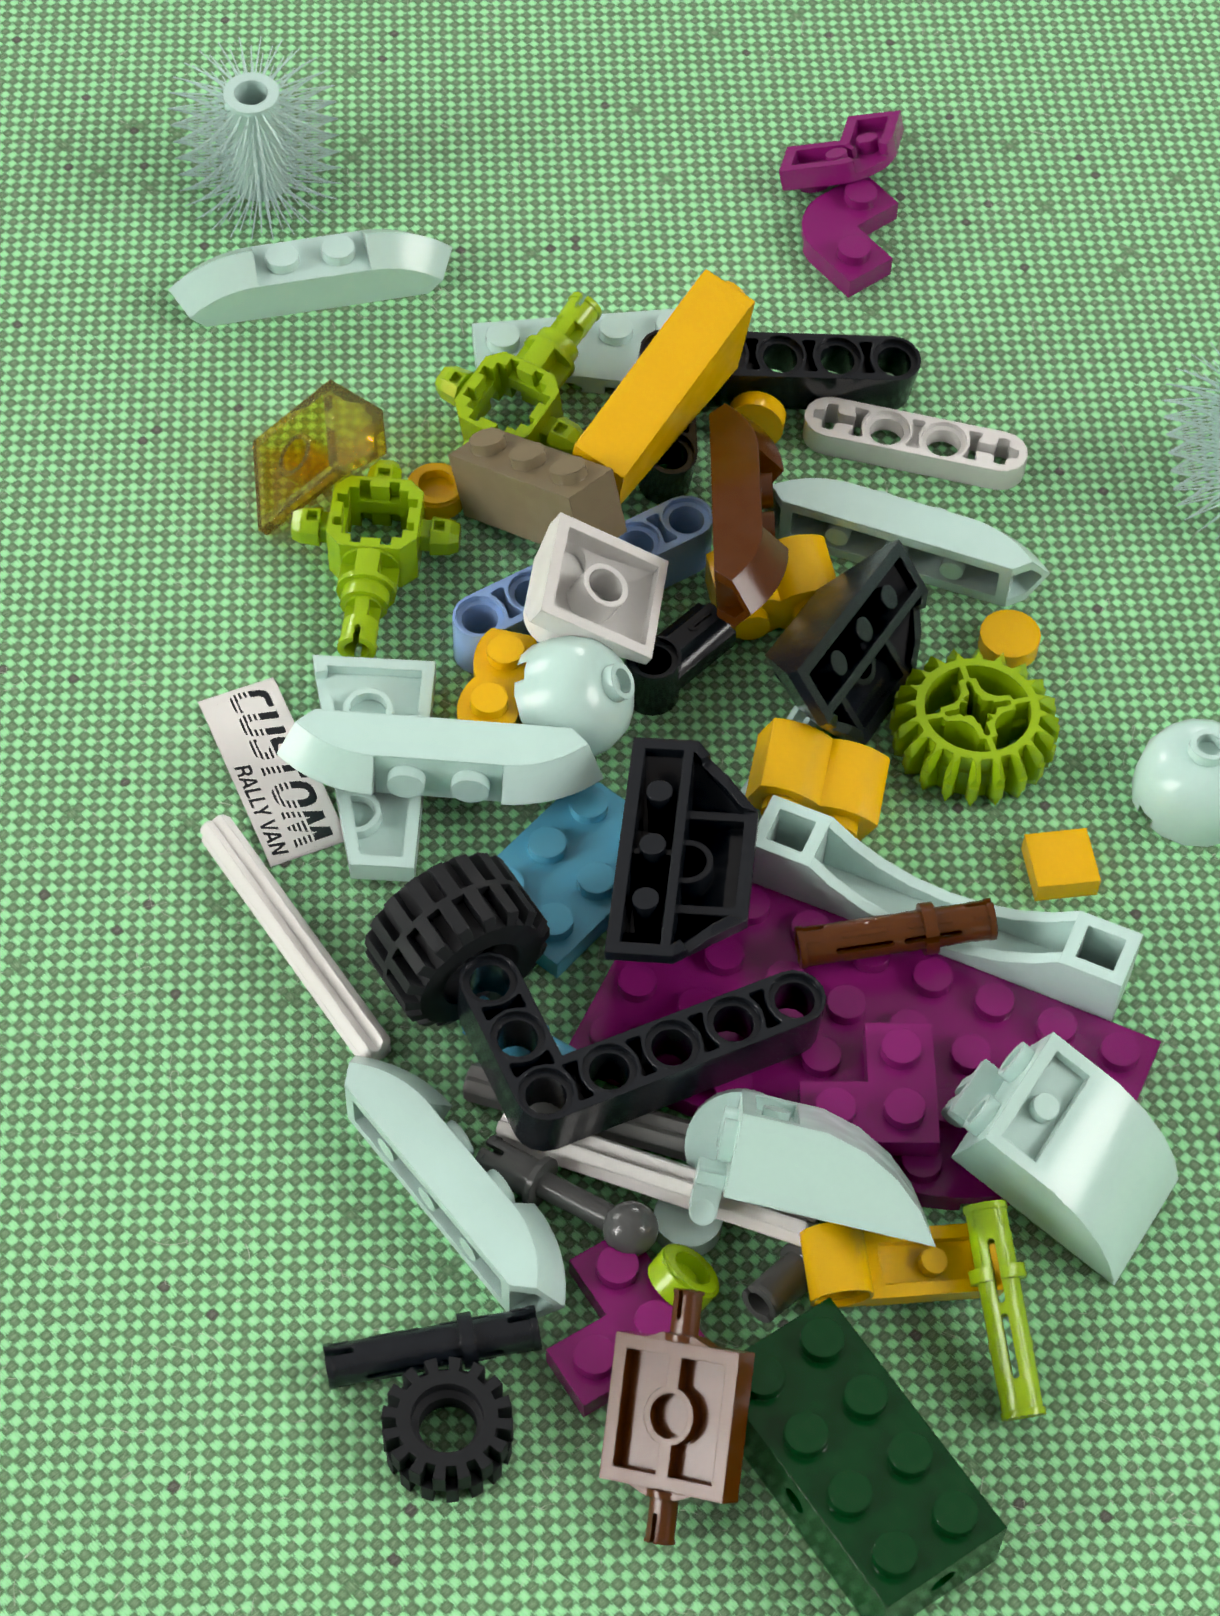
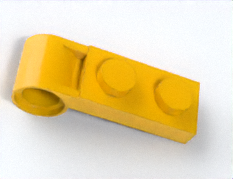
M831 1222L817 1224L802 1230L799 1233L810 1305L814 1307L829 1297L838 1308L980 1298L978 1287H971L968 1272L975 1268L967 1223L929 1226L936 1247ZM990 1244L989 1248L998 1296H1000L1004 1290L995 1244Z

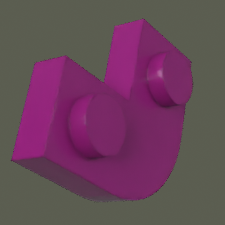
M901 110L848 116L840 141L787 147L779 169L782 190L800 189L804 193H816L827 189L829 186L855 182L882 171L896 158L904 132Z
M870 177L838 185L820 195L808 205L802 218L801 233L804 241L803 253L805 257L848 298L890 275L893 258L867 235L896 220L899 203Z

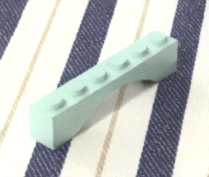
M772 796L758 823L752 882L846 919L852 920L916 910V904L930 901L934 907L976 901L948 892L911 875L885 860L855 838L834 817L779 796ZM994 905L998 925V937L996 940L940 947V953L938 954L1112 1022L1131 976L1143 934L1083 911H1025Z

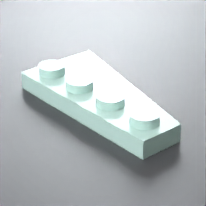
M675 309L602 314L600 319L594 323L587 335L578 344L579 354L574 361L575 371L565 383H572L582 387V392L605 394L606 387L617 388L637 361L641 341L647 334L654 330H660ZM556 317L472 323V342L476 369L485 356L505 351L516 356L524 346V341L527 337L537 335L543 327H551Z
M312 655L321 709L432 717L436 685V661ZM335 788L350 878L404 882L412 880L416 876L424 796L403 798L392 793L378 792L368 795Z

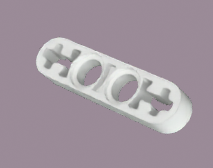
M823 397L814 400L807 406L804 414L803 440L811 450L823 455L993 490L1013 488L1021 482L1024 476L1028 457L1027 447L1019 437L1008 432L837 397ZM825 423L835 424L833 429L823 428ZM855 427L861 428L860 436L854 435ZM880 430H888L897 434L901 440L895 444L885 445L876 442L871 437V434ZM935 442H946L953 445L958 452L951 456H939L931 452L928 446ZM969 450L976 451L974 460L968 459ZM995 457L1006 459L1005 464L994 463Z

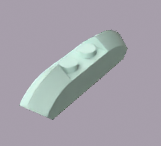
M368 229L251 246L220 254L201 263L168 290L190 319L206 327L428 294L443 281L452 247L436 239L393 229Z
M803 478L774 483V509H764L765 512L774 511L775 536L777 539L799 534L822 535L825 538L829 555L855 563L861 562L888 543L899 540L924 583L1003 607L1025 600L1050 574L1040 560L1021 543L983 522L949 512L943 508L931 507L894 496L885 491L874 490L845 481L826 478Z
M314 709L295 721L276 753L297 771L333 788L372 795L375 792L392 793L403 798L431 796L456 798L468 803L485 800L501 802V805H528L549 802L573 795L604 779L589 744L573 728Z
M354 1056L349 1061L344 1084L348 1119L506 1312L534 1305L537 1319L564 1308L566 1278L562 1255L549 1223L535 1203H515L513 1192L502 1175L495 1169H490L487 1172L473 1157V1146L464 1130L454 1120H450L447 1123L443 1121L452 1105L435 1088L416 1075L393 1064L368 1057Z

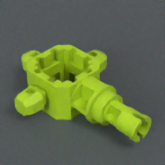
M571 293L567 303L557 315L551 327H543L537 335L527 337L524 341V346L516 356L506 351L485 356L474 373L458 366H446L442 369L435 381L436 391L443 400L456 407L464 440L463 445L469 442L470 437L480 430L490 427L498 428V424L484 418L491 409V398L500 401L504 394L512 398L519 391L523 401L536 406L529 415L530 425L526 426L520 423L516 430L507 426L505 432L539 442L545 446L572 455L574 444L584 431L578 424L563 415L559 390L575 371L574 361L579 354L578 344L587 335L594 323L602 316L601 307L595 300L587 295L580 306L579 302L583 298V293Z
M379 459L369 468L367 476L351 475L334 485L330 512L324 511L323 507H304L293 511L291 521L292 539L302 544L321 546V543H327L329 570L338 578L336 592L340 599V607L344 612L341 635L337 643V650L341 656L355 657L356 648L360 646L362 647L360 657H375L380 619L387 614L388 608L394 604L397 588L403 587L419 577L422 551H430V555H451L460 550L461 524L453 519L433 516L432 520H426L424 492L411 480L402 479V470L399 464L393 460ZM363 518L372 519L373 525L392 526V520L401 521V529H406L402 531L401 538L392 537L390 545L381 544V538L361 537L360 543L351 541L352 525L362 526Z

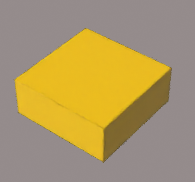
M1087 828L1024 834L1021 850L1034 901L1098 894L1101 878Z

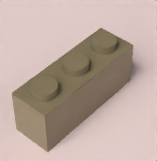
M493 427L474 433L470 437L469 442L448 454L464 516L538 544L542 543L549 525L560 512L617 538L627 532L612 468Z

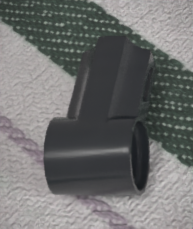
M711 602L707 605L697 603L660 634L656 635L653 656L646 665L628 659L625 660V665L632 673L635 683V711L640 714L655 716L672 710L678 702L679 690L735 645V630L730 624L717 617V607Z

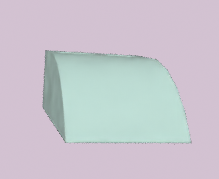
M1054 1032L1031 1046L1021 1042L1007 1056L1000 1069L987 1059L981 1061L974 1073L960 1082L955 1090L956 1096L950 1099L941 1111L943 1118L947 1122L959 1128L964 1127L968 1131L951 1158L1112 1285H1115L1178 1181L1176 1161L1164 1135L1146 1110L1117 1081Z
M746 1090L741 1092L738 1108L725 1105L716 1147H718L716 1160L699 1157L689 1200V1216L694 1223L705 1226L715 1220L723 1191L724 1198L936 1247L927 1218L912 1183L890 1153L860 1127L823 1108Z

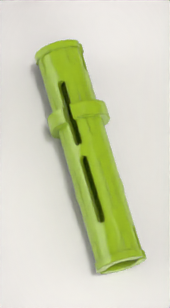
M991 1200L964 1206L962 1209L964 1216H966L975 1268L968 1272L971 1287H978L988 1338V1349L1002 1411L1000 1414L1001 1421H1013L1045 1415L1047 1413L1045 1406H1043L1033 1340L1030 1334L1020 1281L1025 1279L1027 1274L1025 1263L1017 1262L1006 1210L1008 1209L1007 1201ZM990 1244H995L1005 1295L1003 1303L999 1302L989 1248ZM1005 1317H1008L1019 1371L1018 1378L1013 1377L1003 1323Z

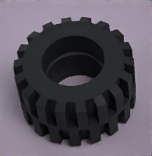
M475 853L469 857L467 854L429 868L419 876L414 877L402 889L392 895L384 904L383 910L374 917L370 924L372 929L365 938V945L367 947L365 953L412 1022L417 1021L422 1026L434 1024L442 1026L459 1020L457 1012L459 977L462 967L469 959L477 954L488 952L502 954L513 961L524 979L537 965L536 961L544 954L547 947L546 940L550 936V928L547 925V920L501 858L496 855L490 857L487 853ZM491 991L476 994L479 998L485 996L490 1000L502 997L498 993Z

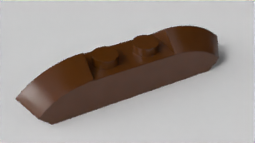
M724 403L709 414L714 575L717 617L736 627L767 602L778 588L786 571L788 548L775 538L774 511L762 512V509H774L773 482L781 475L784 468L781 455L767 433L743 414Z

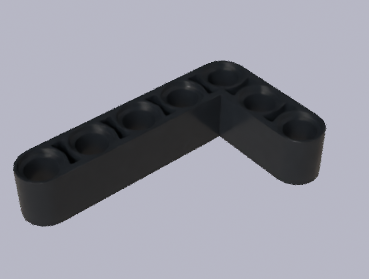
M654 330L647 334L641 341L638 358L659 330ZM747 332L738 368L705 407H720L724 403L730 406L732 400L739 394L748 391H760L774 396L782 403L785 409H806L816 399L837 397L897 410L904 406L909 399L920 369L921 357L918 349L911 342L895 336ZM696 417L638 484L642 494L650 501L661 504L671 498L685 496L688 493L698 453ZM661 464L670 465V466L674 467L675 469H674V470L664 469L663 467H661V466H659V465H661Z
M488 952L477 954L462 967L459 977L457 1012L462 1028L515 1136L528 1148L545 1152L561 1148L802 1054L811 1048L817 1038L825 1008L826 995L823 986L812 975L797 970L784 971L562 1055L517 966L511 959L502 954ZM491 991L498 993L502 997L496 1000H484L476 996V994ZM785 1008L795 1009L802 1013L804 1017H788L779 1010ZM725 1031L735 1032L742 1036L744 1040L728 1041L720 1037L718 1033ZM511 1046H519L531 1053L516 1057L510 1056L502 1050ZM672 1055L681 1059L683 1063L674 1066L666 1065L658 1061L656 1057ZM603 1078L613 1079L620 1083L621 1087L612 1090L602 1089L595 1085L594 1081ZM546 1102L558 1107L559 1110L551 1114H542L534 1111L530 1106L535 1103Z

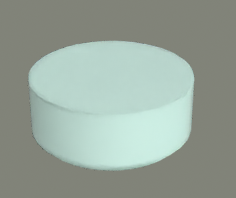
M661 1200L657 1201L654 1209L658 1222V1236L656 1240L662 1248L668 1244H681L703 1255L717 1244L721 1235L723 1221L715 1219L709 1225H697L691 1220L688 1209Z

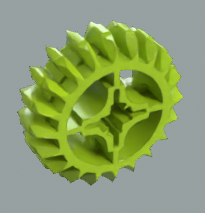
M979 647L972 654L971 658L964 659L953 648L950 655L946 658V663L930 656L928 662L924 665V670L912 668L911 674L906 679V685H900L899 691L896 692L893 705L894 710L891 711L889 728L893 736L892 747L894 755L903 757L904 773H920L919 782L921 783L922 791L935 785L942 787L941 793L944 801L948 800L954 793L965 795L969 807L977 800L978 795H985L995 806L1002 799L1004 791L1019 798L1022 791L1025 790L1026 783L1037 785L1038 780L1043 776L1044 768H1048L1049 763L1053 761L1056 751V744L1054 743L1057 742L1060 731L1059 718L1055 717L1057 710L1055 698L1045 696L1044 679L1027 680L1026 663L1010 668L1006 666L1004 653L994 661L983 659ZM1018 739L1016 742L1008 746L1009 740Z

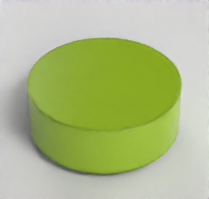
M666 1245L648 1266V1276L653 1287L672 1306L674 1288L705 1292L701 1312L719 1292L718 1278L712 1266L698 1252L685 1245Z

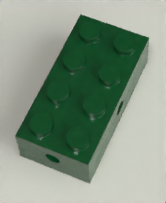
M830 1297L744 1350L754 1352L755 1359L743 1455L860 1616H914L996 1561L1007 1530L1006 1525Z

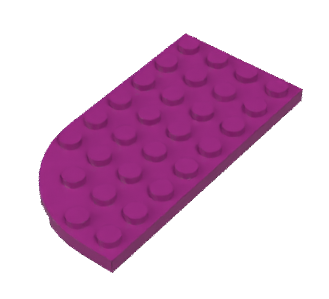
M752 882L748 928L674 964L614 960L569 1043L570 1046L577 1050L780 972L797 970L815 977L823 986L826 1001L817 1038L811 1048L802 1054L666 1106L689 1117H693L696 1110L707 1099L725 1090L751 1089L768 1096L798 1102L799 1081H865L862 1038L865 1022L932 1023L940 1129L938 1156L892 1157L912 1183L921 1207L960 1210L961 1204L1004 1200L951 1158L968 1131L964 1127L953 1126L941 1114L947 1102L956 1096L955 1090L960 1082L974 1073L981 1061L987 1059L1000 1069L1007 1056L1021 1042L1031 1046L1054 1032L1117 1081L1138 1102L1157 1056L1161 1041L940 954L925 956L922 950L828 963L800 969L795 951L794 927L821 925L849 919ZM785 1008L779 1010L788 1017H804L802 1013L795 1009ZM725 1031L718 1033L720 1037L728 1041L744 1040L742 1036L735 1032ZM672 1055L656 1057L658 1061L666 1065L674 1066L683 1063L681 1059ZM600 1079L619 1088L621 1087V1084L613 1079Z

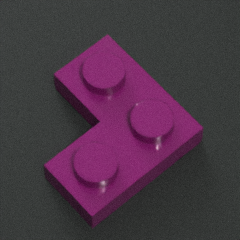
M865 1022L862 1035L865 1081H799L798 1103L823 1108L860 1127L888 1151L891 1156H938L940 1129L932 1023Z
M605 1240L569 1260L570 1275L600 1319L546 1349L547 1364L583 1418L608 1404L616 1331H635L652 1335L660 1332H670L673 1306L656 1291L649 1279L648 1266L652 1260L648 1254L644 1253L636 1256L635 1253H622L608 1246ZM699 1329V1336L704 1337V1334Z

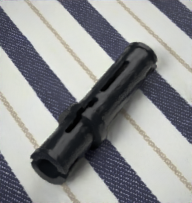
M529 1305L507 1312L471 1317V1313L468 1311L457 1313V1320L437 1325L373 1335L368 1338L352 1341L347 1340L323 1344L330 1390L355 1385V1383L402 1376L411 1367L414 1368L416 1373L424 1372V1361L434 1358L437 1359L438 1368L449 1367V1357L462 1358V1364L465 1365V1370L471 1369L473 1362L479 1364V1361L499 1356L542 1350V1343L535 1306Z

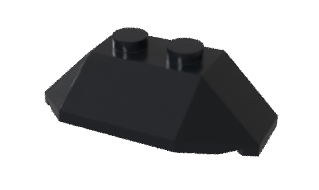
M897 540L888 543L816 590L765 654L773 667L777 679L784 685L794 704L819 727L839 739L866 745L893 709L895 695L899 691L900 685H906V679L911 674L912 668L916 669L921 640L920 609L926 608L928 589L901 542Z
M633 738L604 951L605 960L674 964L748 928L759 812L729 776L711 760L710 754L699 741Z

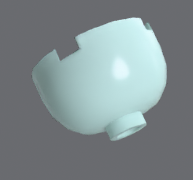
M563 636L534 644L521 654L517 665L527 663L524 669V679L514 682V696L522 724L573 728L589 744L594 757L610 749L627 731L634 710L635 683L628 667L612 649L593 638Z
M1192 718L1167 726L1149 740L1133 774L1132 802L1137 811L1141 806L1143 812L1152 819L1150 827L1157 834L1181 845L1210 847L1220 844V723L1214 720Z

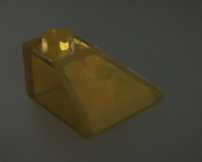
M330 379L256 438L252 444L258 531L269 535L291 521L293 511L304 507H313L333 494L334 485L351 475L359 476L377 460L385 456L387 449L383 410Z

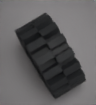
M449 1357V1369L438 1370L436 1358L424 1361V1374L419 1376L414 1368L411 1367L402 1374L403 1387L400 1388L393 1384L387 1393L388 1406L383 1405L381 1415L384 1452L387 1454V1464L392 1474L399 1471L401 1485L411 1492L417 1484L421 1487V1497L434 1501L436 1491L446 1492L447 1503L459 1502V1490L468 1488L472 1498L483 1493V1481L488 1479L494 1485L502 1476V1463L508 1465L512 1455L513 1441L512 1404L509 1395L503 1397V1384L495 1375L488 1381L485 1379L484 1366L473 1362L470 1371L462 1370V1358ZM444 1407L459 1408L467 1412L476 1425V1433L467 1446L454 1452H439L430 1448L422 1440L419 1433L420 1426L429 1413Z

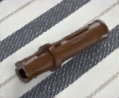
M991 898L934 907L930 901L916 904V910L863 917L821 925L794 927V944L800 969L908 951L922 950L925 956L940 953V947L985 940L993 941L998 937L997 917Z

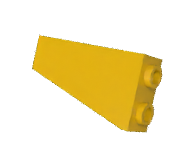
M707 269L699 276L574 444L572 455L613 469L621 504L738 368L755 301L748 297L739 286L730 281L722 280Z

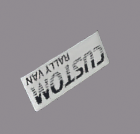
M273 677L197 702L270 867L344 842L340 819L324 785L297 771L276 754L295 722Z

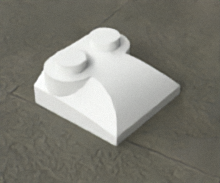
M560 512L549 525L533 561L523 610L525 626L531 636L539 643L563 636L593 638L612 649L618 657L646 665L653 656L669 561Z

